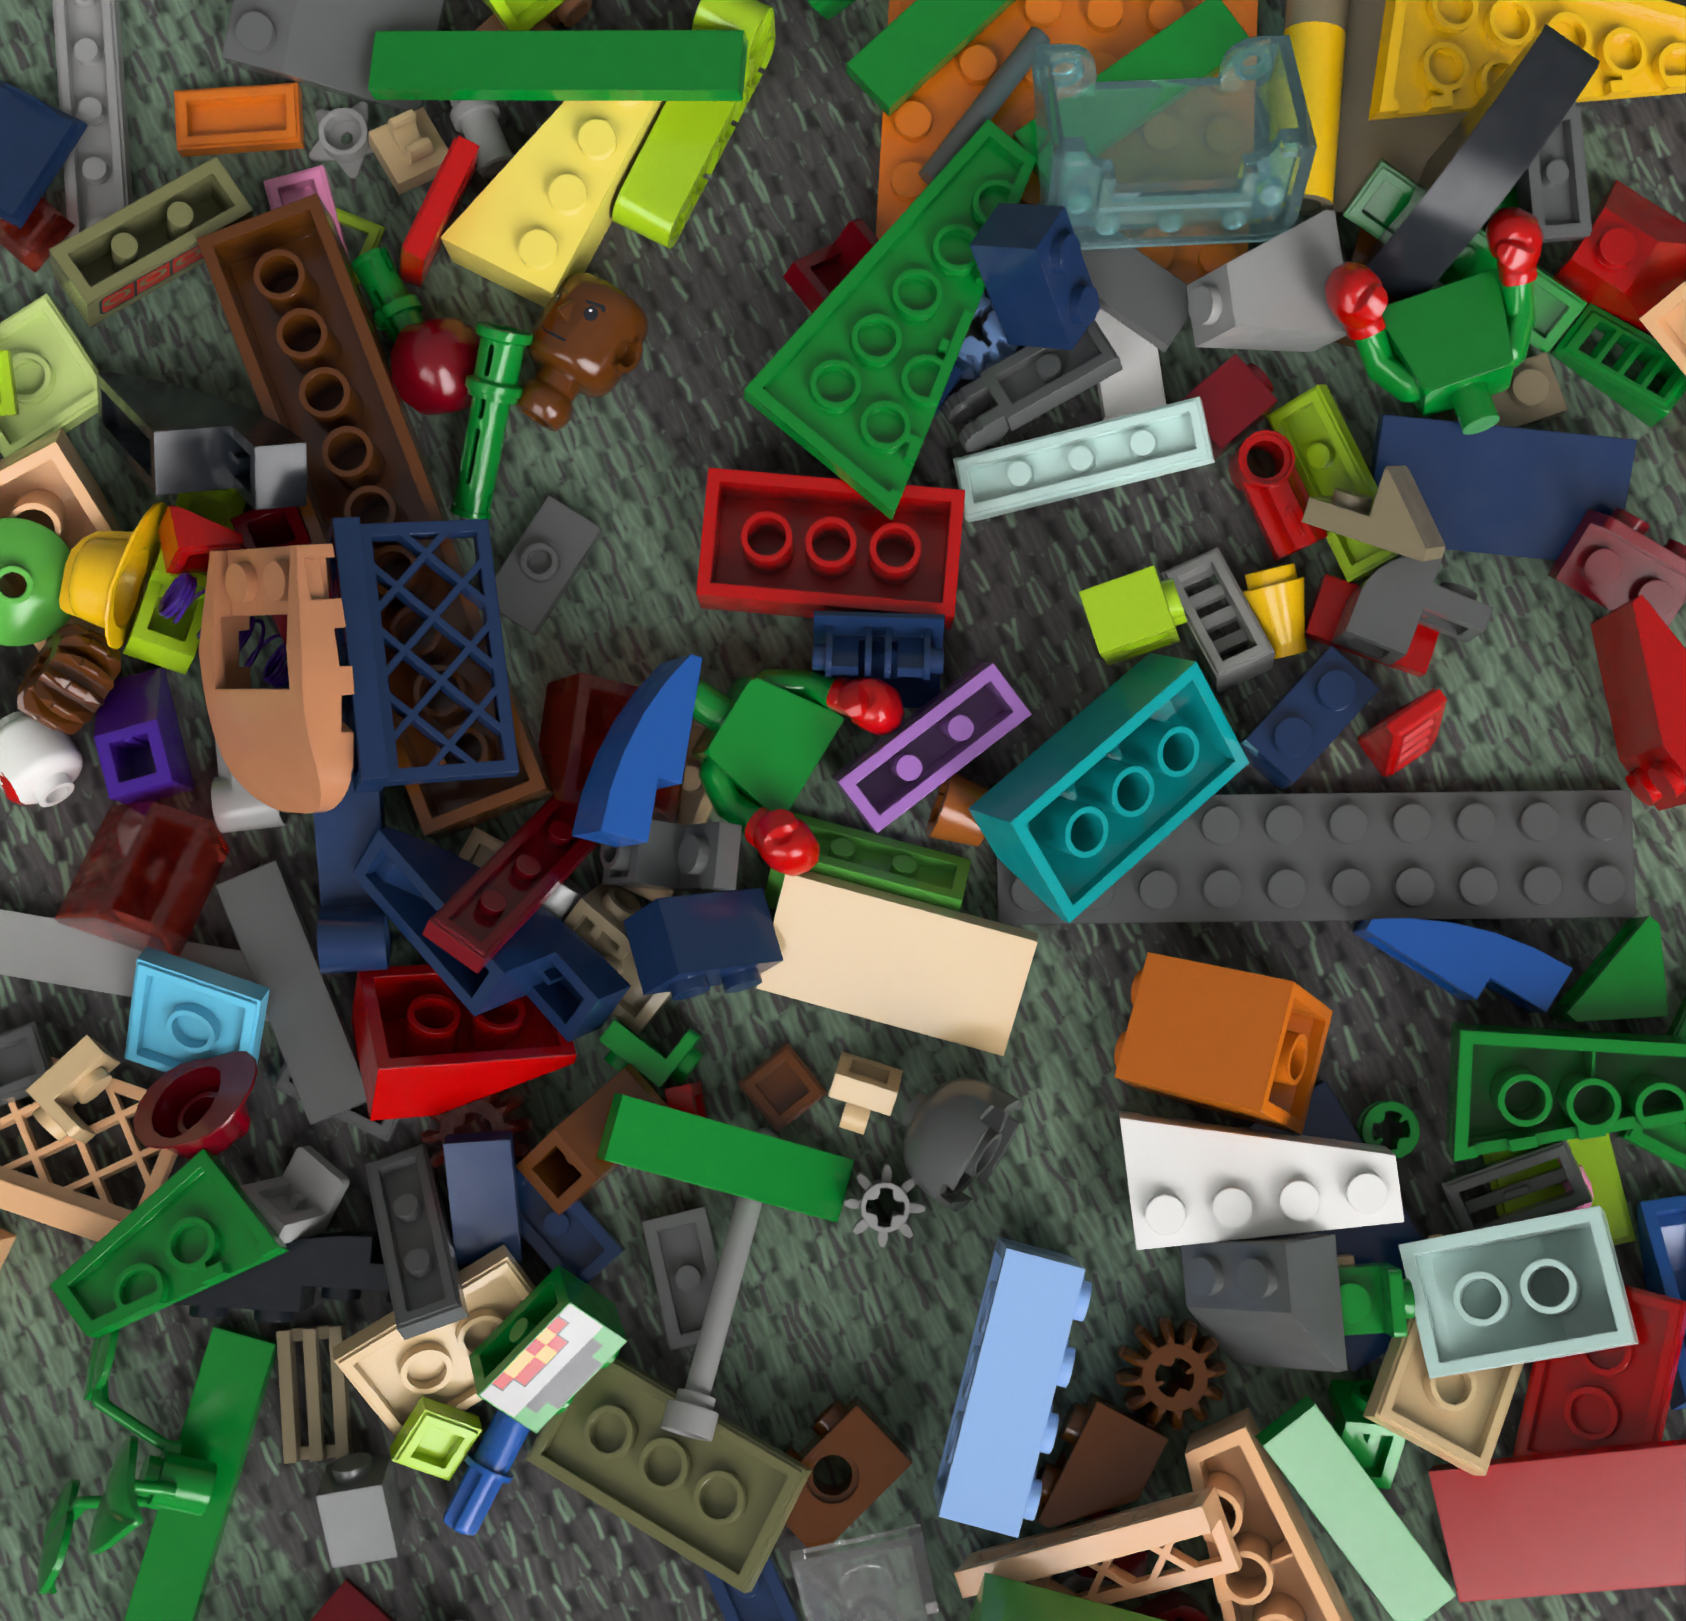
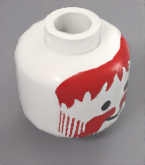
M22 711L13 712L0 720V788L5 796L18 805H34L39 803L42 807L56 805L70 796L75 788L73 782L78 778L83 767L81 753L70 736L57 729H50Z

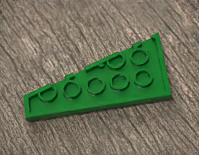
M989 119L744 389L743 398L890 520L894 517L986 288L969 245L999 203H1020L1037 160L1035 156Z

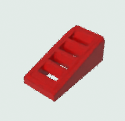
M1433 688L1408 702L1358 736V744L1383 777L1394 775L1429 751L1433 746L1447 702V698L1440 688L1437 690Z

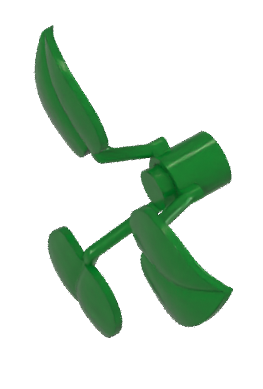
M119 1329L94 1339L87 1366L84 1400L91 1401L95 1408L161 1450V1454L159 1457L147 1455L139 1477L135 1479L138 1437L130 1435L122 1444L114 1460L103 1495L77 1497L80 1480L72 1478L68 1481L59 1494L46 1525L38 1568V1594L57 1593L55 1580L67 1553L73 1523L86 1510L97 1508L91 1528L88 1553L99 1555L144 1522L139 1507L155 1510L164 1508L202 1516L212 1495L217 1474V1463L180 1455L182 1442L165 1438L116 1406L109 1399L108 1378L114 1360Z

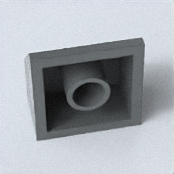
M1286 1234L1181 1245L1186 1307L1208 1334L1215 1338L1218 1346L1234 1364L1331 1372L1347 1370L1335 1234Z

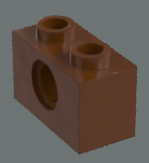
M857 1395L846 1406L839 1399L831 1403L810 1426L817 1435L799 1453L792 1446L787 1447L783 1451L812 1468L785 1525L816 1558L912 1464L911 1452ZM837 1455L844 1458L852 1470L844 1482L837 1485H828L820 1481L815 1475L814 1467L816 1463L825 1456Z

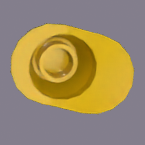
M162 501L152 505L144 514L134 532L97 531L84 537L71 550L65 563L59 596L60 609L67 614L105 629L107 644L115 650L122 647L128 639L141 601L143 586L160 547L158 529L168 507Z

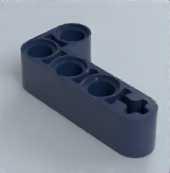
M342 707V722L346 724L345 709ZM351 773V781L342 801L330 811L313 813L321 903L317 917V951L321 974L388 970L393 951V933L389 932L388 916L352 876L353 871L378 830L386 828L383 789L379 792L354 793Z

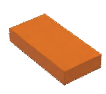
M298 82L174 91L177 151L182 157L305 148L302 90Z

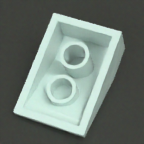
M1600 1205L1399 1245L1405 1275L1411 1281L1414 1291L1415 1319L1429 1379L1639 1344L1606 1213Z

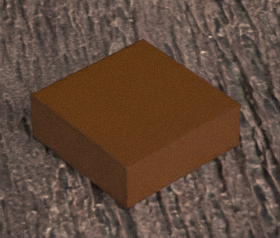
M789 1043L785 1044L738 1082L739 1086L776 1133L780 1132L828 1093Z

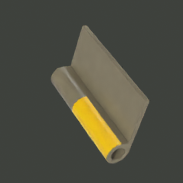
M1286 0L1269 203L1273 209L1296 215H1317L1324 210H1334L1336 216H1344V208L1381 158L1416 182H1419L1429 158L1468 114V112L1368 121L1386 0Z

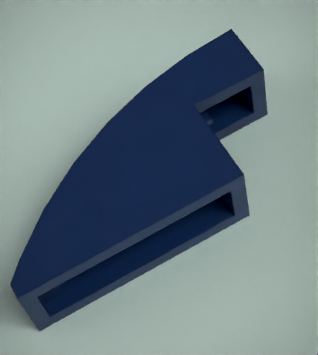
M390 827L378 830L353 871L352 876L473 1016L527 995L567 1042L602 1027L631 985L599 952L564 922L541 906L478 974L423 936L422 933L429 919L480 867L445 849Z

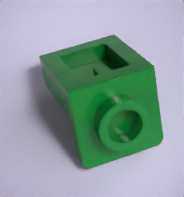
M1387 1262L1338 1265L1344 1336L1386 1333L1392 1338L1407 1337L1406 1319L1414 1318L1415 1297L1409 1278L1402 1277L1401 1269Z
M1332 1380L1328 1389V1395L1336 1413L1333 1424L1334 1430L1376 1487L1390 1489L1406 1439L1363 1417L1375 1381Z

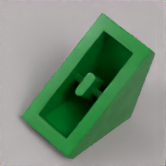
M1651 916L1629 918L1548 1014L1557 1022L1669 1016L1660 924Z

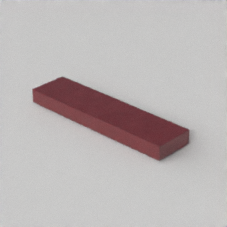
M566 781L429 919L422 935L478 974L598 846L599 843L571 836L582 792Z

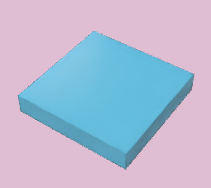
M147 946L136 960L124 1058L166 1073L179 1064L189 1061L208 1059L234 1051H247L256 1059L258 1065L270 988Z

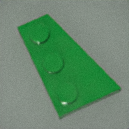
M202 1149L49 1286L83 1333L89 1337L100 1338L290 1250L218 1157L206 1149Z

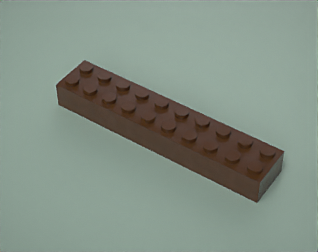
M317 193L196 238L263 415L288 428L306 442L307 505L298 507L312 543L326 544L325 538L332 518L360 517V524L449 520L404 401L392 379L391 367L351 268L335 222ZM457 538L445 539L433 553L462 578L469 571ZM434 539L417 541L427 548ZM398 541L372 542L375 564L396 581L417 559L415 555ZM326 558L327 579L329 588L331 590L328 558ZM423 564L404 586V588L433 611L454 589L426 564ZM472 580L469 584H471L476 589L474 582ZM377 582L380 601L388 590ZM461 593L440 616L469 641L484 626L482 610ZM396 597L381 612L382 627L404 645L425 622V620ZM433 627L427 631L411 650L440 675L445 672L462 652V650ZM484 637L477 647L488 655L486 637ZM384 645L386 665H388L396 654ZM469 656L448 679L450 683L477 705L480 704L492 689L490 673ZM403 660L388 677L389 691L411 709L416 706L433 686L432 683ZM508 670L507 676L519 773L516 776L405 785L424 836L440 840L550 797L555 793ZM440 690L419 713L420 717L448 739L454 735L470 715ZM492 700L484 710L495 718L494 702ZM392 710L395 730L404 719ZM477 720L474 721L455 744L476 762L501 760L498 737ZM410 724L396 740L398 768L427 766L441 748ZM447 754L438 765L459 763Z

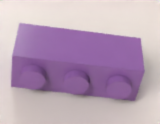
M980 661L902 721L901 726L893 733L884 735L833 774L831 778L867 826L878 833L1032 714L993 662Z

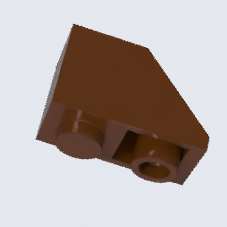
M631 1063L556 1126L516 1165L518 1170L558 1216L595 1188L619 1165L596 1158L614 1093L669 1107Z
M1090 1392L1084 1406L1074 1402L1059 1431L1058 1437L1066 1442L1055 1464L1053 1465L1045 1461L1036 1475V1479L1042 1480V1492L1035 1516L1037 1522L1052 1528L1138 1500L1168 1441L1167 1436L1159 1427L1147 1425L1142 1418Z

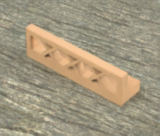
M1212 1486L978 1550L968 1556L954 1572L963 1599L977 1595L984 1573H989L1109 1605L1237 1572L1241 1569L1243 1563L1216 1488ZM1212 1533L1220 1556L1198 1561L1173 1546L1175 1542ZM1145 1550H1151L1160 1555L1152 1573L1141 1577H1135L1112 1563L1115 1558ZM1167 1560L1179 1566L1162 1571ZM1089 1566L1098 1572L1090 1590L1075 1593L1052 1579L1054 1574ZM1105 1577H1108L1109 1579L1116 1582L1114 1584L1101 1587Z

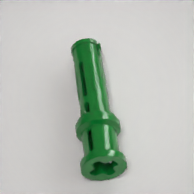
M479 321L476 322L475 333L480 336L474 374L466 376L465 386L468 388L467 393L472 396L450 512L468 519L490 520L493 494L502 456L511 404H517L518 399L522 397L523 388L518 384L524 348L525 346L532 345L533 334L507 325Z

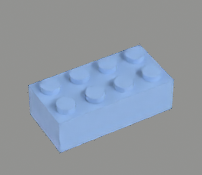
M997 1237L933 1489L939 1517L1016 1538L1019 1537L1023 1519L1034 1520L1042 1492V1480L1036 1479V1465L1039 1453H1051L1059 1423V1414L1052 1412V1401L1056 1385L1064 1388L1067 1387L1075 1360L1076 1349L1069 1346L1068 1339L1072 1321L1083 1322L1092 1291V1282L1085 1281V1268L1073 1256Z

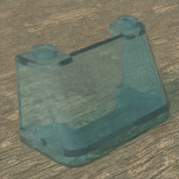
M1290 35L1256 36L1246 38L1234 44L1224 54L1218 77L1096 82L1095 59L1090 51L1084 47L1074 44L1035 45L1032 76L1041 205L1066 207L1074 233L1080 241L1081 250L1264 242L1294 226L1300 212L1317 144Z

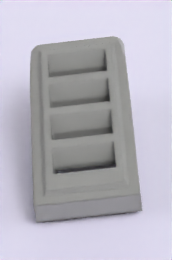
M1218 547L1161 573L1162 581L1173 577L1187 622L1183 625L1216 693L1273 668L1275 651ZM1215 575L1219 584L1188 597L1184 590L1185 587ZM1226 598L1229 606L1201 619L1199 618L1196 610ZM1237 621L1240 627L1239 630L1212 642L1208 633ZM1248 644L1250 649L1222 661L1220 656Z

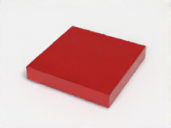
M460 135L458 138L454 137L402 244L399 274L403 281L421 288L443 243L440 237L451 226L473 181L480 146Z

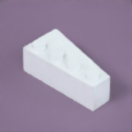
M1119 1110L1136 1250L1404 1222L1396 1155L1386 1146L1306 1135L1297 1136L1247 1127L1237 1128L1187 1119L1155 1117Z

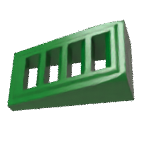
M1592 303L1585 307L1551 352L1552 356L1650 428L1668 415L1686 391L1685 374L1656 339ZM1597 328L1605 335L1590 355H1587L1580 351L1579 348L1593 329ZM1617 343L1625 350L1610 368L1601 363V361L1614 344ZM1637 358L1646 365L1633 381L1624 376V374ZM1659 374L1666 379V382L1656 394L1647 389L1655 376Z

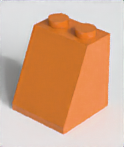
M1147 952L1144 967L1137 972L1132 983L1131 1002L1133 1008L1127 1031L1121 1033L1115 1046L1114 1062L1117 1068L1114 1077L1141 1091L1302 1135L1333 1011L1294 981Z

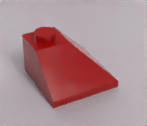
M1616 180L1591 217V235L1575 241L1553 276L1583 296L1588 304L1592 303L1653 337L1639 318L1686 281V223Z

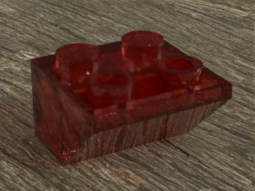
M154 801L111 805L61 904L55 920L60 924L142 952L148 946L180 957L230 848L214 821Z

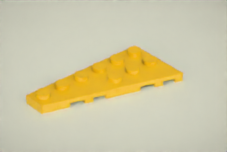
M1386 0L1368 121L1470 112L1545 23L1600 61L1597 70L1576 99V103L1686 93V6L1665 0Z

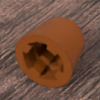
M958 773L948 778L939 786L927 823L926 837L979 846L983 839L986 840L968 808L987 793L989 789Z

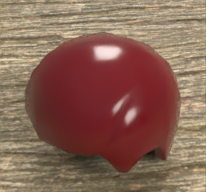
M440 317L407 325L399 332L391 351L392 379L402 400L419 413L425 415L447 414L462 411L471 406L472 396L467 393L468 388L465 386L466 376L474 374L480 336L475 333V329L470 324L464 323L459 318Z

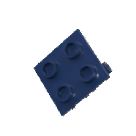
M814 611L813 672L825 675V677L836 679L840 676L848 678H881L900 693L903 708H921L939 694L940 677L943 674L944 665L943 635L945 614Z

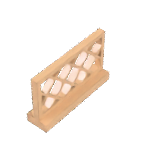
M52 1057L53 1064H55L59 1059ZM112 1078L109 1085L104 1089L107 1092L115 1114L88 1127L95 1134H98L120 1124L133 1155L99 1170L88 1142L84 1144L70 1136H66L61 1141L57 1140L39 1149L27 1118L32 1116V1113L40 1105L34 1102L22 1108L19 1100L8 1103L12 1113L0 1118V1130L16 1123L29 1154L4 1166L0 1165V1209L99 1242L132 1212L126 1208L114 1205L104 1180L134 1165H138L146 1184L138 1204L139 1206L168 1180L178 1156L168 1149L148 1147L142 1150L138 1138L135 1136L129 1119L135 1116L139 1103L125 1109L119 1095L140 1102L147 1089ZM77 1144L89 1175L65 1187L54 1184L44 1159ZM159 1154L151 1171L147 1159ZM33 1164L39 1178L18 1171ZM94 1185L100 1200L79 1193V1191Z

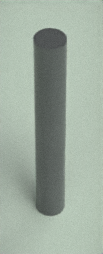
M1031 27L928 159L918 173L926 184L929 185L988 119L991 121L1050 44L1049 37L1037 27Z

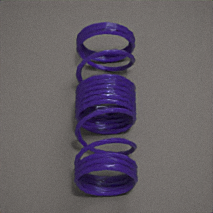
M188 572L180 574L165 592L159 604V615L164 616L165 619L175 615L173 624L178 623L185 610L197 598L205 594V589L195 594L198 585L197 578ZM250 616V630L239 631L240 652L250 638L255 623L257 622L261 625L258 645L245 662L244 667H251L260 650L270 641L278 637L282 638L281 634H275L264 641V621L260 618L255 619V616ZM201 629L197 634V639H200ZM285 643L280 645L272 654L263 671V680L275 688L282 687L289 682Z

